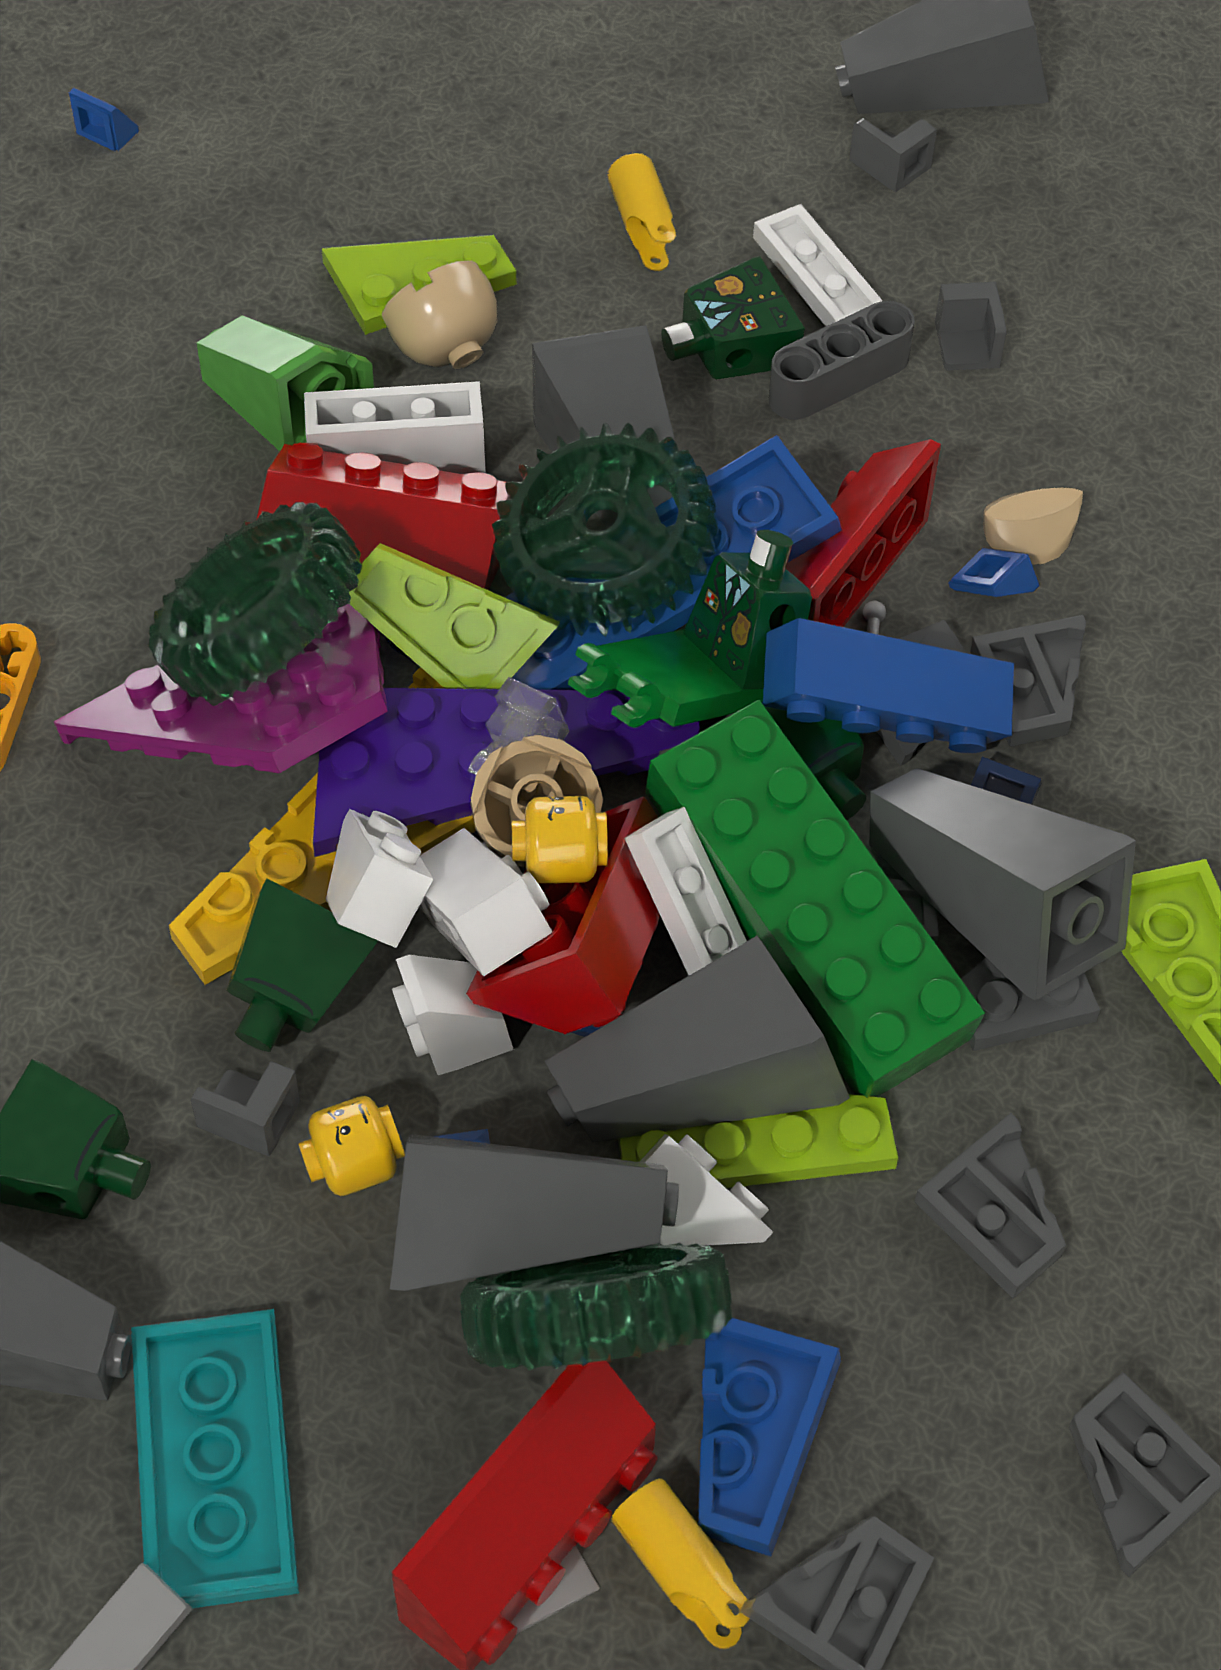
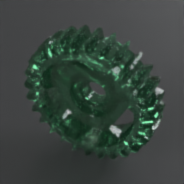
M604 422L600 435L590 437L587 431L580 427L579 440L567 444L562 437L558 436V449L554 452L547 454L537 448L536 455L539 463L535 467L519 464V472L523 479L522 483L506 482L505 489L510 500H501L496 503L500 520L492 524L493 534L497 540L493 545L494 552L499 561L502 575L507 585L513 590L517 600L523 606H530L532 610L559 621L560 623L557 627L559 631L572 621L577 633L583 636L591 623H597L601 634L606 637L610 624L620 621L625 630L631 632L632 618L644 615L650 623L654 624V608L664 604L675 611L676 604L672 595L677 590L693 594L694 588L689 575H707V565L704 557L715 555L713 537L719 533L718 522L715 516L717 512L716 503L712 491L709 490L704 471L700 466L695 465L694 459L688 450L679 451L677 443H675L671 436L659 442L657 434L650 427L637 438L635 430L629 422L625 424L619 435H613L610 426ZM656 485L663 487L672 494L678 508L676 523L668 527L661 524L647 489ZM571 493L567 497V499L558 507V509L551 516L546 518L547 514L551 511V509L561 499H563L566 495ZM600 510H612L618 514L616 522L606 530L592 531L586 528L588 519ZM567 578L601 579L608 581L595 583H581L567 580Z
M295 502L291 507L280 505L273 514L262 511L256 521L252 523L243 521L241 529L232 535L225 533L224 540L213 549L207 547L208 553L198 562L190 563L191 569L184 577L175 579L176 588L173 592L163 595L162 602L164 606L154 612L153 619L155 623L149 627L150 638L148 647L153 652L152 656L159 663V667L191 697H202L206 700L213 699L216 695L221 698H227L234 689L246 692L253 681L258 680L266 683L269 673L280 667L286 670L287 662L298 653L305 655L304 648L314 638H323L322 630L328 623L338 621V608L350 603L351 596L349 592L358 587L359 579L357 575L361 573L362 569L360 562L361 552L339 520L327 508H321L317 503H308L306 505L303 502Z
M680 1242L671 1245H661L658 1243L481 1276L469 1282L460 1294L462 1306L460 1312L468 1354L480 1364H487L491 1368L504 1366L507 1370L520 1366H525L528 1370L541 1366H552L556 1369L563 1365L581 1364L583 1367L590 1362L605 1360L613 1362L614 1359L629 1356L641 1357V1354L653 1351L667 1352L669 1347L675 1345H690L693 1339H707L711 1333L720 1332L732 1319V1294L724 1254L709 1245L700 1246L697 1243L685 1246Z

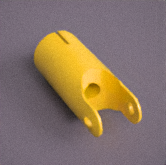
M628 154L617 159L610 166L608 182L625 228L633 245L638 250L643 264L653 271H661L669 264L664 247L666 243H671L676 237V231L671 221L673 214L651 159L644 154ZM657 258V259H659L661 262H660V263H653V262L651 261V259Z
M657 1479L634 1492L616 1509L611 1518L612 1523L669 1600L686 1618L695 1622L706 1639L713 1646L720 1649L733 1647L740 1639L741 1627L749 1621V1618L740 1612L747 1598L733 1581L732 1572L727 1566L725 1559L664 1479ZM727 1605H737L739 1614L734 1615ZM721 1624L729 1628V1635L725 1637L720 1636L716 1632L717 1625Z

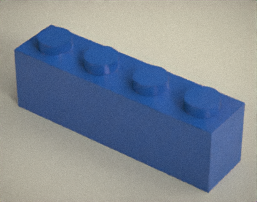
M797 618L767 632L763 705L765 707L786 710L787 718L790 720L819 722L827 718L842 721V729L857 733H870L884 729L896 732L897 740L908 743H926L936 739L949 742V749L960 753L983 752L986 750V744L1012 736L1014 663Z

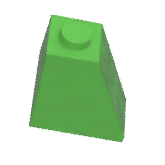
M243 315L225 326L215 329L208 336L196 342L202 380L279 451L284 444L307 443L304 392L374 388L372 363L365 357Z

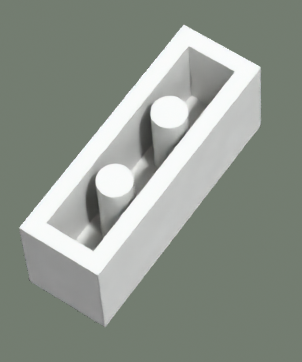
M479 381L304 392L307 443L318 445L324 451L347 455L370 453L376 455L382 461L405 465L417 462L434 465L440 471L458 474L486 473Z
M465 828L420 855V858L433 877V881L421 901L420 907L430 923L483 976L553 933L541 912L549 906V902L535 878L528 871L522 874L517 864L509 855L501 858L489 850L485 842L481 843Z

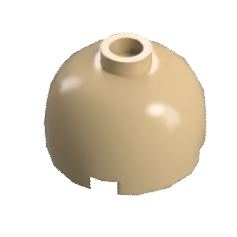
M457 261L438 267L428 272L432 283L424 286L417 292L413 284L409 283L387 303L382 312V318L388 327L392 339L403 354L422 365L441 367L451 364L454 369L464 368L481 357L483 354L481 347L489 340L497 324V303L487 276L474 261Z
M540 735L523 737L521 741L511 742L507 746H501L490 753L476 774L471 796V809L475 829L489 850L501 858L506 855L512 858V821L525 820L526 807L533 798L584 796L593 802L596 813H601L603 803L601 787L599 788L598 779L591 769V764L583 753L565 741ZM514 861L517 866L526 867V861Z

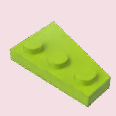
M494 235L322 248L323 263L365 335L387 328L382 318V312L387 303L402 288L412 283L417 292L424 286L432 283L428 272L457 261L476 262L487 276L493 292L517 285L516 269Z
M381 543L336 592L440 685L447 689H502L560 623L555 619Z

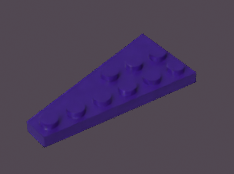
M383 688L386 695L388 712L319 751L313 834L314 857L337 851L336 844L339 842L343 820L349 809L367 817H370L373 811H379L395 818L405 826L427 820L436 826L473 815L471 796L477 772L490 753L501 746H507L511 742L521 741L523 737L540 735L563 740L585 755L596 776L620 771L627 776L649 770L650 760L658 757L659 751L675 747L699 733V721L672 727L662 719L657 718L649 720L639 727H630L611 714L612 707L624 705L630 700L628 696L620 691H604L597 697L587 698L577 690Z

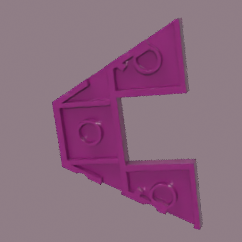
M323 574L309 583H301L290 587L282 594L281 598L263 607L271 627L305 652L292 658L287 666L261 681L250 682L241 686L234 692L232 697L216 706H212L164 666L158 664L153 668H144L132 673L127 677L125 683L55 720L54 724L64 744H71L79 737L107 740L110 749L113 751L125 752L138 749L143 751L145 755L179 760L190 752L210 754L215 765L229 767L248 765L258 771L281 773L388 712L386 695L382 686L384 684V672L379 657V648L381 647L379 630L336 593L349 578Z

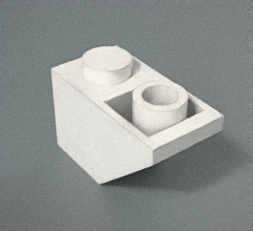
M349 809L343 820L326 901L338 924L397 948L430 887L433 877L420 858L421 850L411 843L406 834L408 829L404 824L379 811H373L371 816L367 817Z
M406 955L396 959L404 981L403 985L392 988L398 1009L416 1056L420 1057L430 1053L437 1075L455 1071L514 1050L502 1013L474 1004L466 994L477 972V969L470 962Z
M664 1134L640 1161L642 1163L664 1165L668 1170L667 1182L679 1184L675 1226H662L660 1240L662 1246L680 1247L763 1243L773 1233L760 1220L769 1209L740 1182H737L729 1191L715 1179L709 1171L718 1162L689 1135L686 1134L677 1144L670 1136Z

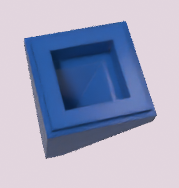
M75 88L69 92L76 133L113 151H119L139 132L138 125L117 107Z
M982 548L948 582L953 590L993 597L1034 592L1040 586L1029 555Z

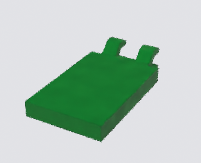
M685 629L597 646L592 643L583 644L577 648L575 655L588 663L587 670L580 676L570 677L568 681L569 686L587 698L597 697L604 691L617 689L628 696L630 700L624 705L612 707L611 714L633 728L657 718L675 727L733 714L757 700L762 702L764 689L742 690L684 635Z

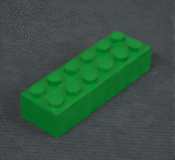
M760 700L755 701L650 760L646 795L661 816L669 811L685 807L743 934L748 941L758 935L821 1030L838 1071L855 1095L866 1096V1098L869 1096L878 1097L971 1040L985 1015L984 1010Z

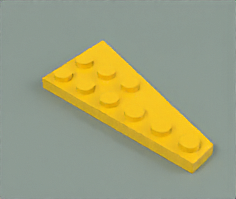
M420 667L413 674V683L408 688L444 687ZM318 773L287 803V813L270 830L264 827L249 842L250 851L229 872H220L169 924L171 939L204 985L233 970L254 902L266 878L331 911L326 901V895L336 852L314 857L313 848ZM473 815L436 826L428 820L406 826L408 838L411 843L421 850V855L463 828L470 833L477 831Z

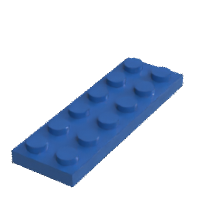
M777 435L506 596L505 598L560 622L551 635L506 683L508 688L524 690H575L568 685L569 678L582 675L587 670L588 664L575 655L578 647L586 643H592L597 646L672 632L688 622L712 562L720 553H751L757 531L772 530L792 539L793 545L788 562L842 531L839 517Z

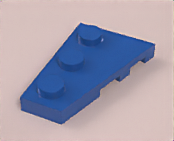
M704 1310L705 1368L703 1369L702 1377L704 1404L703 1438L701 1439L698 1524L707 1537L771 1557L841 1363L840 1350L833 1346Z

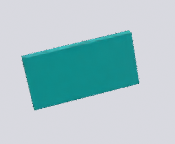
M274 1309L131 1327L144 1564L148 1565L192 1608L299 1594L277 1326Z

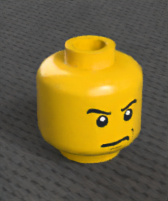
M588 797L533 798L526 807L525 820L512 821V860L526 861V869L535 878L537 883H584L594 877L597 866H607L606 812L596 813L595 806Z
M359 1096L313 1113L308 1123L311 1139L298 1143L311 1182L325 1178L329 1189L338 1196H347L389 1181L396 1173V1160L405 1157L389 1106L385 1105L378 1108L376 1103L367 1096Z

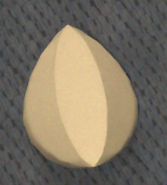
M1073 488L1029 490L1010 494L991 502L984 509L983 529L986 541L995 550L1029 555L1032 565L1044 564L1058 558L1070 544L1082 505L1083 491Z

